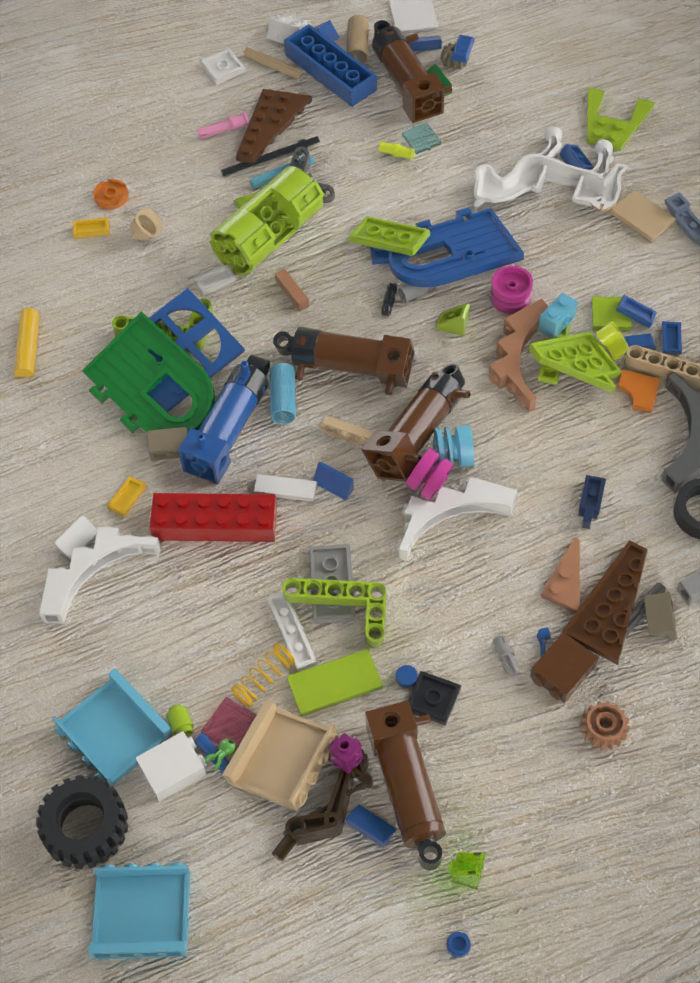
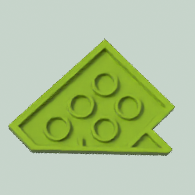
M591 331L531 343L528 348L539 363L611 393L616 388L611 379L619 377L622 373Z

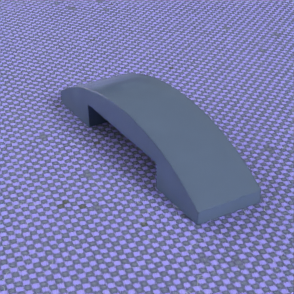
M680 192L665 199V204L670 214L676 218L675 222L694 243L700 246V220L689 209L691 204Z

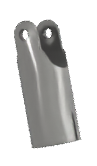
M406 284L398 288V293L401 300L407 303L429 293L438 286L416 287Z

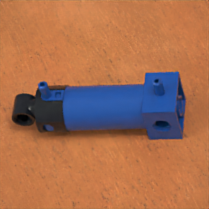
M251 354L247 361H242L241 364L234 367L198 430L191 428L178 449L184 472L215 484L220 483L231 463L229 455L231 448L269 386L266 377L270 369L269 360Z

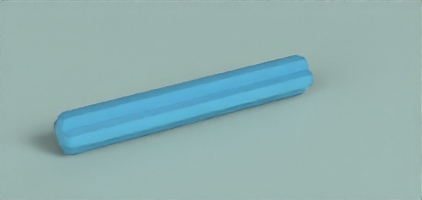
M310 155V161L308 166L314 164V159L312 155ZM290 163L252 178L250 185L253 189L266 185L283 169L290 166Z

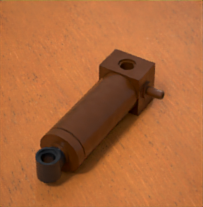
M409 700L366 711V731L374 757L378 756L404 846L407 848H417L421 867L428 871L435 870L441 865L442 848L437 841L445 837L446 830L417 741V726L430 723V716L427 714L414 717ZM427 852H433L437 857L429 860L424 855Z

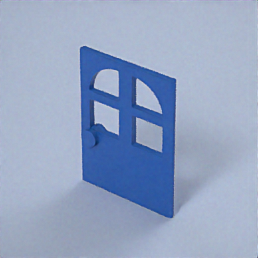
M189 288L184 289L148 317L155 324L162 321L176 336L177 340L174 342L184 351L188 350L205 368L204 370L210 378L245 352L244 347ZM187 310L201 315L204 319L184 334L168 315L176 311ZM215 329L221 340V348L218 357L211 363L194 344ZM152 350L149 351V353L152 356H154L158 362L162 361V359ZM169 375L148 394L166 412H169L189 396Z

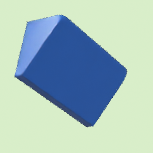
M439 35L419 37L418 40L410 42V47L413 52L442 49V39Z
M565 144L559 153L566 164L587 170L594 168L578 145Z
M319 461L313 481H317V485L347 500L354 491L353 479Z
M360 804L346 818V824L382 848H385L397 831L396 828Z

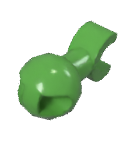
M230 738L222 740L219 744V750L215 754H209L206 757L205 764L217 759V764L214 766V771H217L220 768L221 760L225 756H231L235 753V742Z

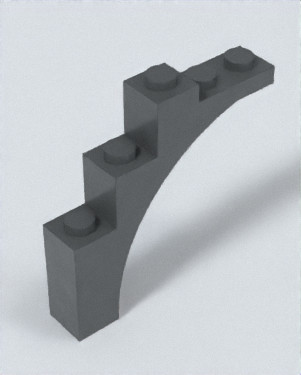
M672 373L668 376L665 388L682 405L689 431L688 443L685 449L670 466L664 469L661 479L676 494L683 485L700 476V396L682 378Z

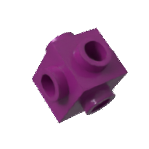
M345 733L339 738H335L329 748L331 762L337 768H341L349 774L363 759L360 741L354 736L349 737Z

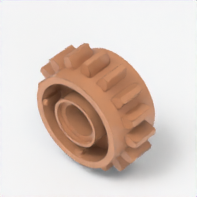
M598 701L596 706L589 705L588 711L584 710V718H581L580 725L583 726L581 733L586 734L585 741H590L592 747L598 746L600 750L604 748L612 750L614 745L621 746V740H626V733L630 729V726L627 725L629 718L624 717L625 711L620 710L617 704L611 705L609 701L603 704ZM600 723H606L610 728H603Z

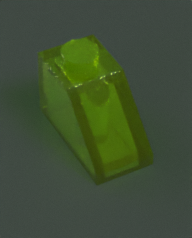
M458 853L456 860L451 859L448 873L451 874V882L478 890L486 853Z

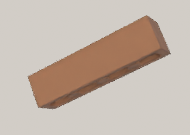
M283 269L275 273V281L296 308L301 311L309 307L308 297L288 272Z

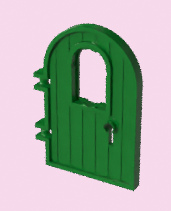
M142 311L82 370L96 384L89 389V392L101 404L110 398L126 413V415L120 418V422L132 434L139 427L146 433L150 430L186 427L187 433L191 428L198 430L215 403L214 386L207 372ZM152 350L162 359V361L158 362L157 359L149 353V351ZM167 375L178 383L192 398V407L184 416L173 417L169 415L148 395ZM105 386L108 390H105L103 393H101L100 391ZM134 416L138 418L134 422H131Z

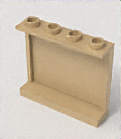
M266 699L225 769L223 776L232 786L298 812L300 806L306 802L307 793L311 786L316 783L320 769L327 763L330 744L335 738H339V733L333 723L326 727L280 710L273 701Z

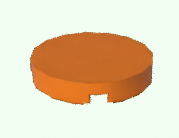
M108 179L107 182L102 181L95 186L93 196L95 203L99 207L110 210L123 206L128 200L129 193L124 182L117 179Z

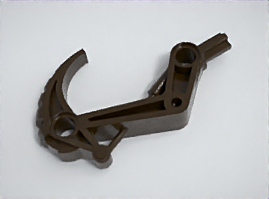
M363 749V759L349 774L340 769L329 804L323 808L321 806L308 815L292 817L286 822L283 832L284 838L272 852V855L277 860L283 862L295 845L299 846L336 837L342 833L351 794L362 787L369 789L373 786L372 776L366 773L369 759ZM354 778L361 782L353 787ZM297 828H301V829H302V830H301L299 833H297V834H294V833H293V831H294L295 829H297Z

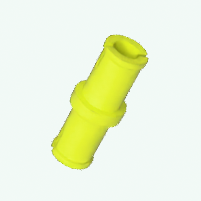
M381 141L379 144V152L391 154L396 158L398 156L410 160L414 158L415 149L403 147L398 143L391 144Z

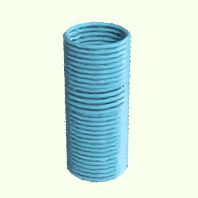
M278 363L270 369L271 420L278 424H288L296 418L295 369L287 363Z

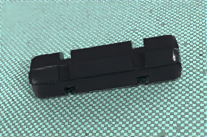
M395 283L387 285V291L385 292L381 308L382 315H391L397 292V284Z

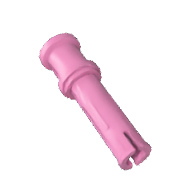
M243 111L240 115L229 116L227 120L197 129L200 140L228 130L236 131L237 128L248 127L249 118L246 111Z

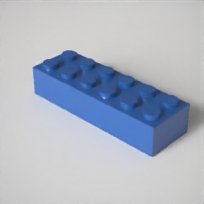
M310 24L284 40L285 56L351 107L377 91V75Z

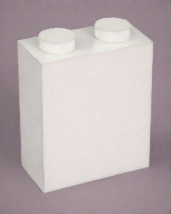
M184 731L136 757L142 773L159 802L206 776L204 767L207 764H205V759L202 754H196L194 749L197 746L191 736L187 738Z

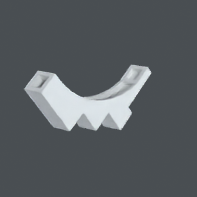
M470 477L468 484H464L462 492L441 487L439 493L434 494L432 502L411 496L409 503L405 502L402 514L405 515L406 524L403 533H405L404 538H400L397 544L399 559L407 561L413 544L419 537L434 525L448 518L467 513L484 512L511 517L518 490Z
M112 526L98 527L94 549L89 547L73 548L69 569L57 567L56 569L48 568L39 612L43 623L64 624L68 608L77 591L93 574L106 565L136 554L160 555L161 547L158 538L149 535L144 537L130 534L121 536L118 528Z

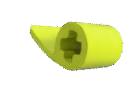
M613 321L596 332L598 339L608 348L614 361L627 352L628 344Z

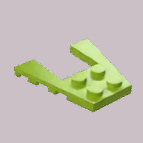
M588 87L587 143L596 145L598 140L604 139L612 143L613 150L621 151L631 139L632 134L638 130L642 121H645L648 117L649 112L654 109L655 102L638 98L631 121H623L597 115L605 91Z

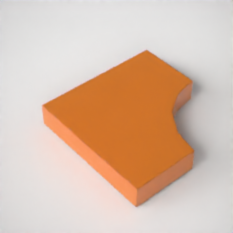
M622 370L617 389L626 392L633 402V409L652 413L660 378Z

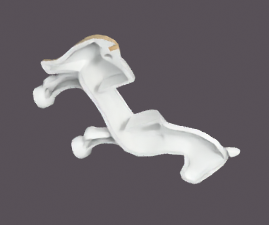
M551 126L546 129L544 135L548 144L547 148L540 154L523 156L513 171L504 178L498 176L494 168L489 164L477 167L474 196L477 200L474 203V208L480 207L485 202L498 203L509 201L526 191L539 193L544 181H549L575 188L576 190L572 197L573 203L589 207L594 206L599 211H608L618 201L621 191V176L628 166L618 163L610 172L609 166L613 161V155L611 154L613 146L612 143L604 139L598 140L596 143L595 153L598 155V162L592 170L578 168L554 159L561 152L562 144L560 140L563 134L558 127Z

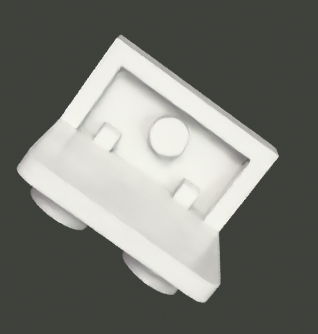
M288 13L276 15V17L269 20L266 38L284 44L286 38L306 25H311V23L307 22L305 18H293V15Z

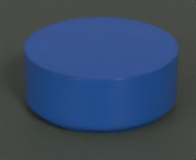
M410 665L398 668L396 672V682L403 688H411L415 685L418 678L416 669Z
M454 932L448 937L447 950L451 956L462 958L469 953L471 942L465 933Z

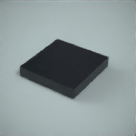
M420 671L408 699L413 714L418 716L428 714L431 721L446 726L462 685Z

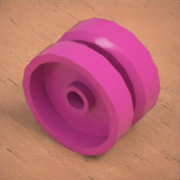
M512 265L497 270L492 277L490 298L492 305L498 311L505 314H514L529 306L533 288L531 274L522 267Z
M429 448L405 484L414 491L424 482L425 484L420 491V496L428 501L444 485L454 466V463L445 458L435 467L439 459V453L432 448Z

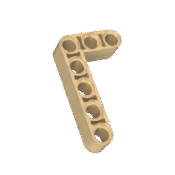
M637 345L630 346L627 349L624 361L627 369L657 377L664 381H667L669 375L675 373L691 389L700 391V364Z

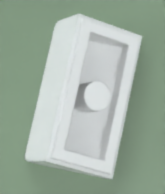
M82 515L54 542L56 550L71 561L73 548L86 547L96 537L97 529Z

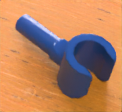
M548 627L539 629L537 633L541 657L546 652L545 640L551 639Z

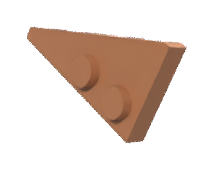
M578 538L573 539L541 594V597L573 613H576L580 607V541Z

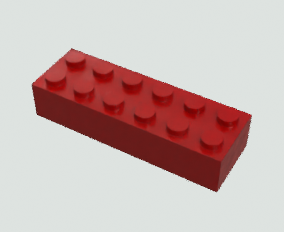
M153 493L149 527L151 536L157 537L159 541L275 542L276 494Z

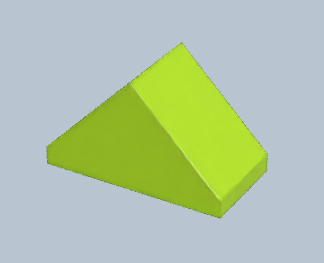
M465 303L440 313L435 328L463 336L469 322L470 305Z

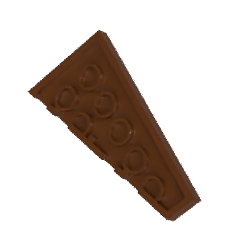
M263 89L237 151L236 161L253 164L265 152V148L275 141V137L281 135L294 121V117L298 113H302L304 107L312 102V96Z
M629 540L562 630V633H566L586 649L616 665L619 664L648 549Z

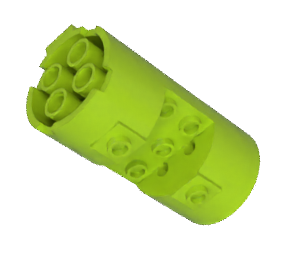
M288 166L209 234L212 237V240L209 241L211 248L224 266L228 264L234 269L233 273L239 276H247L322 209V197L325 195L316 180H312L299 168Z

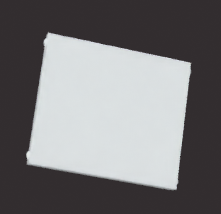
M389 0L394 26L398 27L402 33L438 29L432 0Z

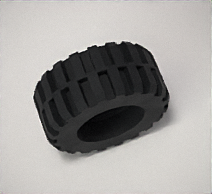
M78 775L75 777V780L71 781L70 778L63 780L64 784L61 786L57 784L51 788L53 792L50 795L46 793L43 797L45 804L39 805L37 811L40 817L36 818V826L39 829L37 833L40 840L54 860L57 862L61 861L62 865L66 867L74 865L75 869H83L84 865H88L90 869L96 867V862L101 861L102 864L107 862L108 855H115L119 851L117 845H123L126 839L124 833L128 832V823L126 821L128 815L117 790L113 786H109L107 781L104 779L98 781L96 776L89 775L88 779H85L83 775ZM91 805L102 810V823L90 836L82 839H72L63 834V823L74 809Z

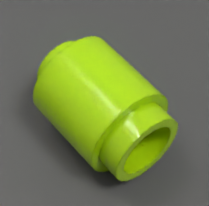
M179 704L172 706L167 712L166 717L173 734L177 735L184 731L186 737L191 736L194 733V724L187 707Z

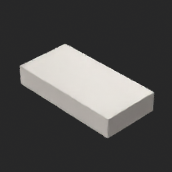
M225 265L194 279L204 296L235 282L236 278L229 267Z

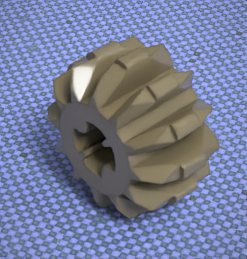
M449 43L448 46H444L441 53L443 66H447V69L453 68L455 70L458 68L461 70L467 63L450 60L455 44Z

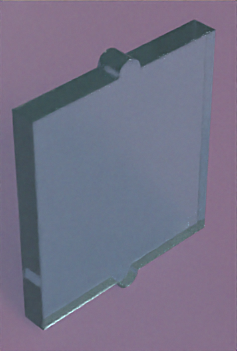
M427 123L417 127L413 126L412 129L402 132V136L410 147L415 149L416 154L426 150L430 151L431 148L441 145V140Z

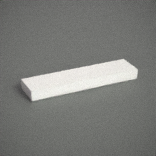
M283 592L267 597V603L285 645L295 659L294 666L296 671L298 672L317 665V660L292 603L284 599Z

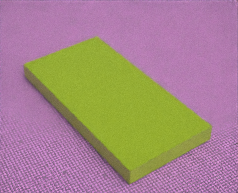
M366 216L349 236V242L414 256L430 236V230Z
M369 649L287 676L301 717L383 689L382 681Z

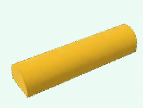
M24 308L20 311L14 370L15 377L35 376L40 315L33 308Z

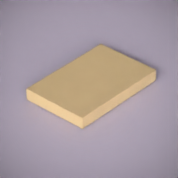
M635 190L617 203L610 211V214L650 242H653L676 221L675 217Z

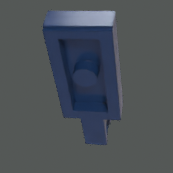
M590 475L585 477L579 506V516L584 517L582 528L590 529L592 519H597L599 516L606 478Z

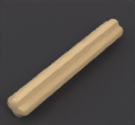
M246 47L244 50V56L296 79H299L302 75V70L249 47Z

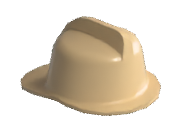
M143 208L135 215L130 225L133 232L132 239L138 238L141 241H147L155 238L162 231V221L153 210Z

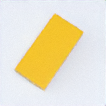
M108 217L73 221L74 239L110 235Z
M129 476L107 505L108 510L125 518L146 490L147 485Z

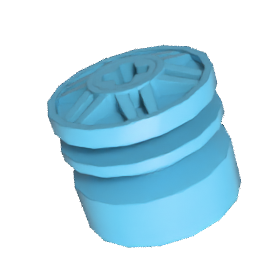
M470 425L456 426L454 435H451L448 427L444 428V436H442L441 428L434 429L433 450L439 453L437 465L446 458L454 463V459H457L460 468L474 466V446Z

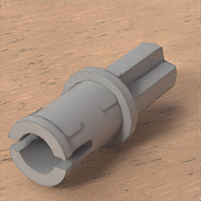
M505 635L495 637L493 644L498 651L499 661L503 662L510 677L519 675L520 669L514 658L515 653L509 647Z

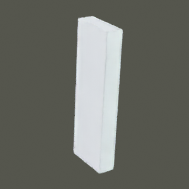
M258 474L254 494H276L277 498L314 502L317 481Z

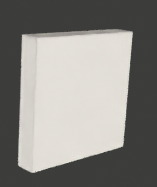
M230 48L200 60L202 67L216 85L246 72V68Z

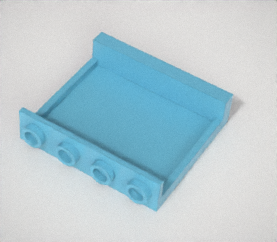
M115 668L108 673L109 681L62 719L52 718L56 725L54 727L56 733L61 738L65 736L69 740L67 744L74 753L79 751L83 756L80 759L86 767H93L96 771L94 775L97 779H104L108 782L109 786L115 785L138 765L137 756L173 736L170 726Z
M180 862L171 863L170 866L149 863L147 866L140 867L136 864H125L124 867L104 864L101 865V868H94L96 887L92 943H89L88 954L92 959L187 957L190 870L188 865Z

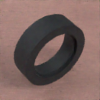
M700 478L687 482L681 487L676 497L673 514L681 530L691 537L700 539V522L689 514L686 507V502L690 498L700 495Z

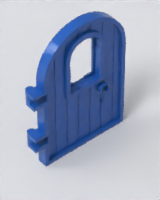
M470 207L456 211V219L432 226L428 219L415 224L416 227L430 230V236L415 255L445 246L448 253L451 254L450 257L424 265H412L407 262L412 256L389 251V266L392 274L398 280L416 287L441 286L524 260V252L492 208L472 214Z

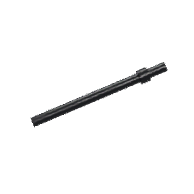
M315 136L307 140L301 139L293 145L261 155L253 164L241 162L221 169V174L226 176L294 152L298 147L308 149V146L320 143L319 137Z

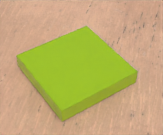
M592 296L593 330H600L613 321L620 331H631V319L616 311L622 297Z

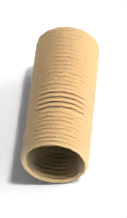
M354 15L348 20L347 53L364 64L368 60L369 21L365 16Z

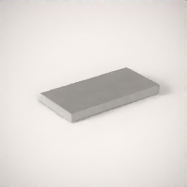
M350 544L309 547L311 579L353 581ZM311 589V595L319 592L317 589ZM331 590L329 592L332 596L340 593L338 590ZM312 604L313 624L356 621L355 606Z

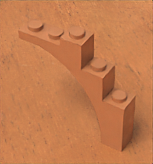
M543 299L505 318L503 330L506 337L497 341L496 355L499 360L489 365V380L496 384L499 389L506 386L509 393H513L518 403L525 407L528 412L535 409L537 397L524 383L520 370V357L528 341L538 332L540 315L549 307Z

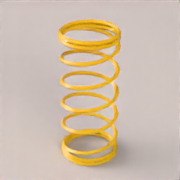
M275 643L273 645L274 653L266 652V661L258 660V669L250 668V677L242 676V685L234 684L231 687L232 693L243 705L247 707L253 706V701L249 695L255 701H258L257 697L246 688L243 678L250 679L262 692H266L263 686L254 680L251 674L252 669L260 672L269 683L274 684L273 680L262 672L259 666L260 661L267 663L277 675L282 676L281 672L269 662L267 658L268 653L277 656L280 662L287 668H290L289 665L295 663L294 657L283 645ZM277 647L280 648L290 658V660L284 657L277 649ZM237 691H238L240 694H242L247 701H245V700L237 693Z

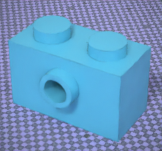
M561 293L540 315L538 331L555 339L575 318L578 301Z

